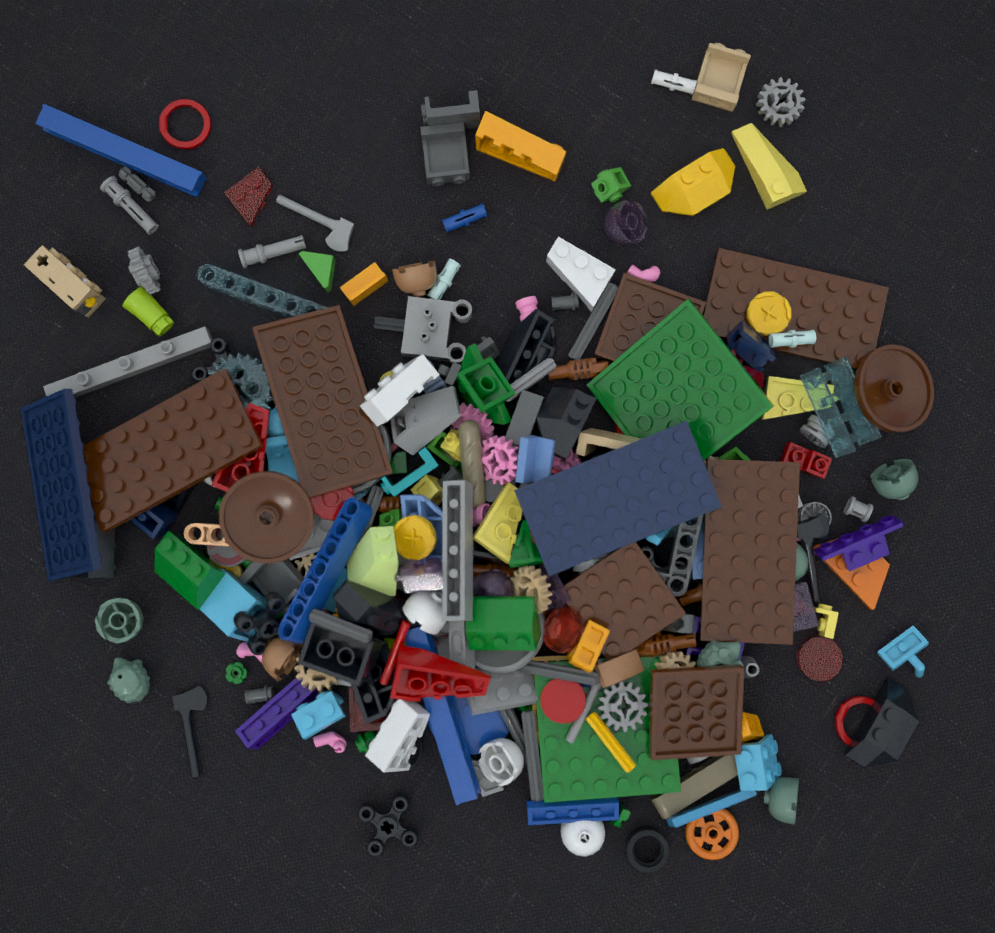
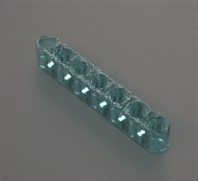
M202 265L197 272L198 279L208 288L287 317L306 314L310 309L318 311L328 308L213 265ZM214 272L213 279L206 281V275ZM233 279L235 281L233 287L226 288L227 281ZM249 287H255L254 294L246 296V290ZM271 294H275L274 302L266 303V298ZM289 302H296L295 309L287 311V304Z

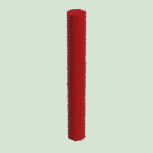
M402 620L382 673L380 683L383 685H388L396 665L399 647L403 645L411 625L407 620Z

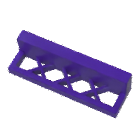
M295 678L236 729L235 732L247 749L258 750L293 719L291 714L297 711V707L304 703L310 704L317 699L316 697L320 694L318 689L315 687L314 691L311 692L309 685L304 688L301 685L302 680L298 681Z

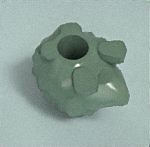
M712 640L701 650L696 663L697 667L743 666L741 660H738L740 643Z
M118 657L114 659L112 673L107 682L110 690L114 692L116 697H119L120 700L126 703L141 701L150 690V677L147 675L146 669L143 668V662L139 659L129 661Z

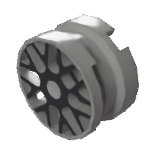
M811 415L807 419L808 423L800 428L801 433L808 440L822 448H825L829 444L828 440L836 435V431L831 425L828 426L825 424L826 421L815 415Z
M818 502L804 504L798 510V522L805 521L818 514H823L829 520L830 525L832 516L827 506Z

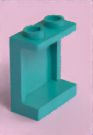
M426 447L418 452L425 463L402 480L392 484L387 476L381 478L383 482L380 485L387 495L391 493L393 496H396L438 466Z

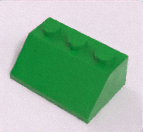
M171 531L165 534L155 548L154 572L199 610L226 573L183 536Z
M473 596V621H466L465 631L469 649L536 651L542 633L535 596Z

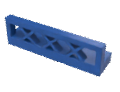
M618 797L544 803V800L537 802L527 800L528 825L574 823L583 820H619Z

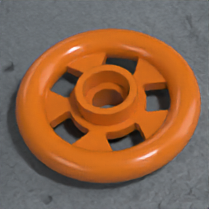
M725 808L711 813L713 814L714 821L705 823L704 818L701 817L686 824L685 835L687 843L691 850L701 858L708 860L722 859L729 855L737 845L739 838L738 824L734 816ZM723 820L729 825V828L724 831L719 824ZM695 827H702L701 837L694 835ZM711 830H716L714 837L709 836ZM726 837L728 839L724 847L718 845L722 838ZM704 841L712 844L711 850L702 848Z

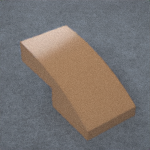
M637 649L630 650L626 654L606 660L595 666L602 688L644 671Z

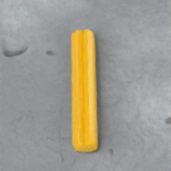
M596 712L589 714L586 717V721L624 771L628 773L633 770L636 764Z

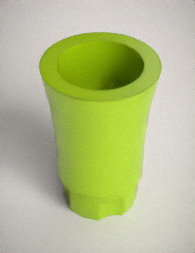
M143 286L132 292L122 305L123 308L136 316L158 336L168 332L174 324L168 313L152 295L146 292Z

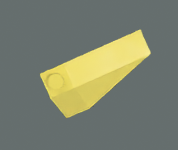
M752 123L731 132L767 210L807 192L796 169Z

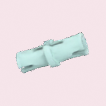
M448 259L440 275L437 274L436 282L427 294V297L440 300L446 289L451 287V281L461 265L452 259Z
M789 330L787 333H770L769 346L771 348L780 346L794 348L797 345L816 343V333L814 330L799 332Z

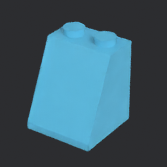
M222 568L226 574L201 606L200 610L227 636L247 642L249 637L255 634V629L241 632L234 625L233 618L239 611H246L250 615H254L258 610L265 609V597L248 583L244 585L236 574Z

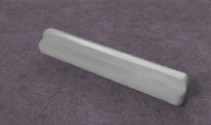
M547 358L510 384L516 394L508 399L507 402H510L521 394L522 390L528 389L556 368L554 360Z

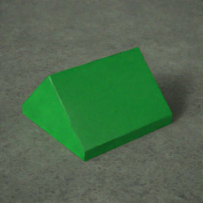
M492 357L456 374L482 413H490L516 394Z

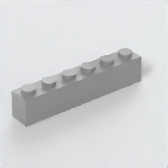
M466 480L443 481L442 621H473V484Z

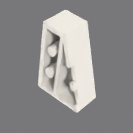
M560 237L556 239L546 259L549 266L567 283L575 295L578 294V297L591 312L615 272L614 268Z
M423 354L404 365L402 363L396 365L391 370L393 374L390 377L387 375L378 382L380 387L377 390L372 389L364 396L366 400L360 407L376 426L389 421L409 403L408 400L416 392L420 393L424 389L423 385L439 376V373Z
M398 699L392 705V711L387 719L381 724L376 738L371 741L365 756L383 772L408 771L411 766L408 763L410 755L415 754L417 750L414 744L417 737H422L430 713L416 701Z

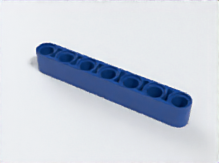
M349 498L344 502L279 625L278 635L281 639L297 644L305 642L311 625L309 614L313 609L322 611L371 518L372 508L369 504L356 498Z

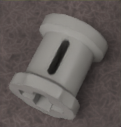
M852 496L848 499L843 513L854 515L865 523L871 516L873 505L870 503L866 505L857 501L856 497Z

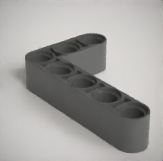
M703 515L696 517L691 523L683 522L676 526L668 569L654 567L674 596L683 595L687 590ZM683 535H690L691 541L689 544L683 545L680 543V538ZM685 557L687 562L684 566H676V559ZM674 579L682 581L681 586L678 588H673L670 584Z

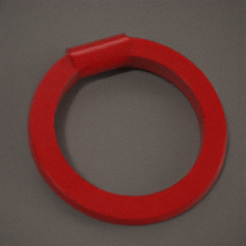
M189 99L173 101L164 108L159 116V133L173 147L179 149L195 148L202 144L210 133V116L207 110L196 101ZM191 107L199 111L203 116L204 128L196 139L182 142L169 135L168 117L177 108Z
M855 696L840 704L834 717L835 728L838 736L846 745L849 746L852 741L843 728V720L848 709L859 703L872 706L874 699L866 696Z

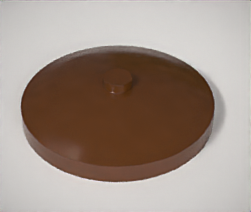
M885 345L866 354L857 367L854 379L855 396L861 412L871 424L885 432L901 433L917 428L926 420L933 406L934 384L925 362L914 351L901 345Z
M258 471L242 477L227 491L220 506L219 523L226 542L237 554L257 563H277L294 556L306 544L314 524V510L309 495L296 480L280 472Z

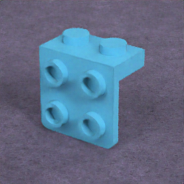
M285 436L267 438L266 454L269 471L283 473L299 483Z
M325 691L320 693L316 697L317 699L310 704L304 703L297 707V711L291 715L303 739H308L345 717L340 706L344 702L341 696L332 691Z
M767 734L756 743H741V755H735L741 791L768 790L775 780L781 776V765L777 762L776 758L778 746L776 740H773L772 734Z

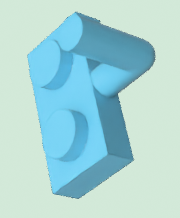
M911 626L880 649L878 655L892 671L908 660L915 668V676L920 678L924 675L925 665L915 654L925 648L929 642L914 626Z

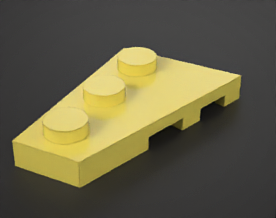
M768 376L765 395L774 407L762 416V420L832 407L834 385Z
M510 482L503 486L473 535V540L506 564H509L512 556L511 551L513 544L516 542L517 535L515 534L518 521L521 520L522 508L514 491L518 488Z

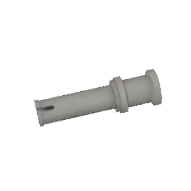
M115 176L107 178L102 183L101 191L107 193L113 199V203L116 206H122L147 234L150 235L157 230L159 225L131 198L130 192L127 189H123Z
M303 235L266 246L257 244L256 247L244 251L239 249L238 253L242 266L245 269L248 265L258 262L263 264L272 257L306 249Z

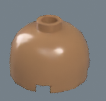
M428 261L427 264L420 262L401 266L399 269H392L396 285L405 293H413V297L426 295L425 290L432 288L437 278L435 261Z
M279 636L273 640L269 639L267 641V648L262 655V664L265 671L275 680L281 681L283 678L280 676L283 673L288 675L298 663L296 658L300 657L301 647L303 648L304 643H293L283 640Z

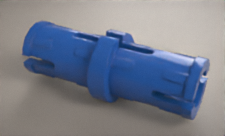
M481 203L465 211L462 209L459 211L460 213L442 219V222L448 233L464 225L465 227L470 226L471 222L487 217V213ZM471 214H474V215H472V216H470V217H468V218H465V219H463V220H460V221H458V222H455V221H457V220H459V219H462V218H464V217H466V216H469V215H471Z

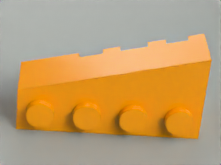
M485 111L475 134L476 150L556 182L566 157V151L561 146L551 144Z

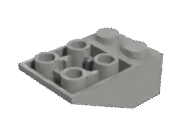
M447 387L409 399V403L390 419L393 441L408 453L414 455L432 439L439 436L449 425L455 423L461 416L455 387Z

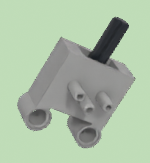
M408 296L405 320L376 316L374 319V329L402 332L401 354L403 356L416 358L423 354L426 359L447 361L451 364L455 362L461 365L466 352L465 347L460 343H453L448 347L451 316H454L455 320L459 323H466L472 318V306L466 300L452 302ZM460 307L468 309V313L465 316H459L456 312ZM458 349L463 352V356L460 359H453L451 357V353L454 350Z

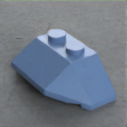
M400 495L402 518L408 515L425 517L436 530L437 542L432 553L422 560L407 559L409 584H430L442 572L443 510L424 495Z

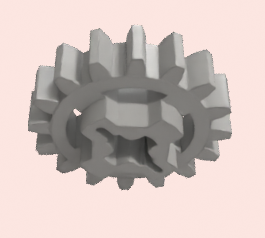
M779 77L777 83L773 79L770 80L769 85L765 84L757 96L760 100H758L756 106L762 107L758 113L766 115L764 121L771 119L772 126L775 122H779V126L782 127L785 121L790 125L793 119H798L804 109L802 104L805 102V98L800 97L803 90L797 91L798 83L791 85V79L789 78L786 82H783L782 77ZM785 98L784 102L776 106L777 103L780 102V100L782 101Z
M139 246L129 250L128 256L131 261L128 267L137 285L145 287L146 292L150 295L160 291V284L158 282L160 272L151 255L144 254Z
M620 681L617 687L614 684L610 685L611 690L609 691L603 689L605 697H598L603 704L597 706V709L603 710L604 713L600 715V718H607L606 726L609 727L613 723V730L617 731L621 726L622 731L627 732V726L635 730V722L643 723L640 716H647V713L643 711V707H647L648 703L642 702L646 695L638 694L640 690L638 686L632 689L631 682L624 686L623 681ZM626 691L630 692L635 697L636 701H631L628 698ZM616 693L615 699L609 702L611 696ZM622 700L627 704V707L623 709L624 712L618 709V705L622 704ZM637 710L635 715L629 720L630 714ZM609 712H615L618 715L619 721L614 720Z

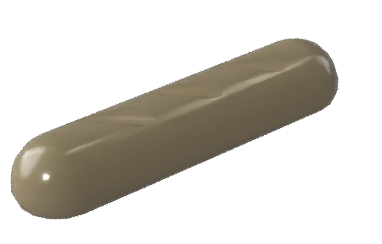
M468 419L459 425L458 433L463 480L473 484V509H476L486 502L484 465L482 464L483 454L480 427L477 422Z

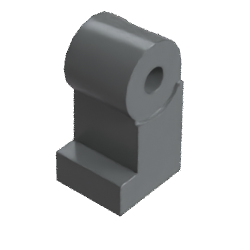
M685 614L663 628L662 631L694 633L695 615Z

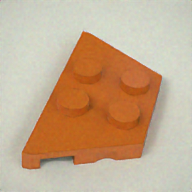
M821 544L813 545V550L818 548ZM841 554L824 561L870 610L875 608L890 566L883 557L850 572L845 569Z

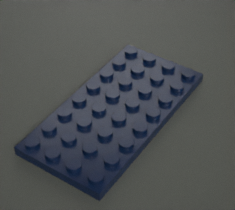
M62 389L21 408L48 581L102 569V557L97 543L98 533L95 530L94 510L90 500L91 489L87 482V466L84 463L83 442L80 439L79 433L80 422L76 414V399L73 396L72 389Z
M687 421L514 490L549 576L722 507Z

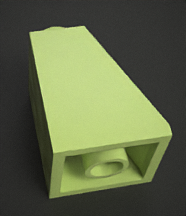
M393 526L369 528L346 563L348 580L389 596L396 595L398 557Z

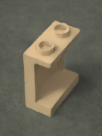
M709 43L691 100L733 112L738 102V94L751 55L746 54L741 49L733 50L726 48L720 43Z
M589 428L580 432L576 454L586 456L595 452L597 445L618 449L642 438Z

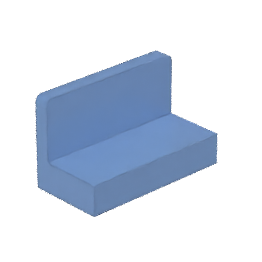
M534 435L520 437L515 482L524 484L551 476L555 440Z

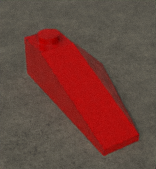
M252 403L248 404L246 410L263 444V448L217 472L212 486L227 492L242 477L250 473L263 471L270 417L269 410Z
M400 645L390 698L415 702L421 701V698L434 697L435 700H440L442 696L455 695L457 698L486 696L491 676L430 651Z

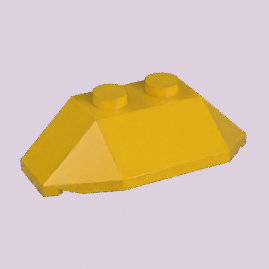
M724 148L708 152L672 174L653 190L651 195L662 212L694 216L730 194L735 165Z

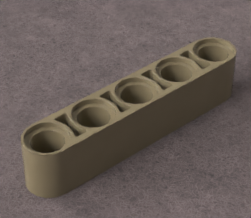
M735 755L714 756L680 777L681 792L654 794L650 799L662 819L671 817L737 776Z

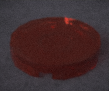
M569 607L554 609L549 614L544 623L545 635H543L546 646L552 651L566 653L578 644L582 636L583 622L577 611Z
M820 636L808 638L797 652L799 669L812 680H830L839 673L842 667L843 656L841 649L829 638Z

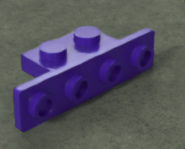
M885 516L880 521L871 525H864L853 533H846L832 542L822 543L813 551L823 561L841 554L845 569L850 572L889 555L884 535L904 525L901 520L894 516Z

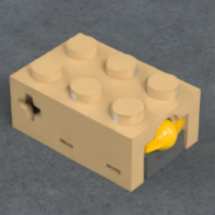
M42 245L24 266L72 309L89 318L106 299L100 294L103 290L87 279V276L80 269L74 267L70 263L71 261L62 253H59L53 247L49 250Z

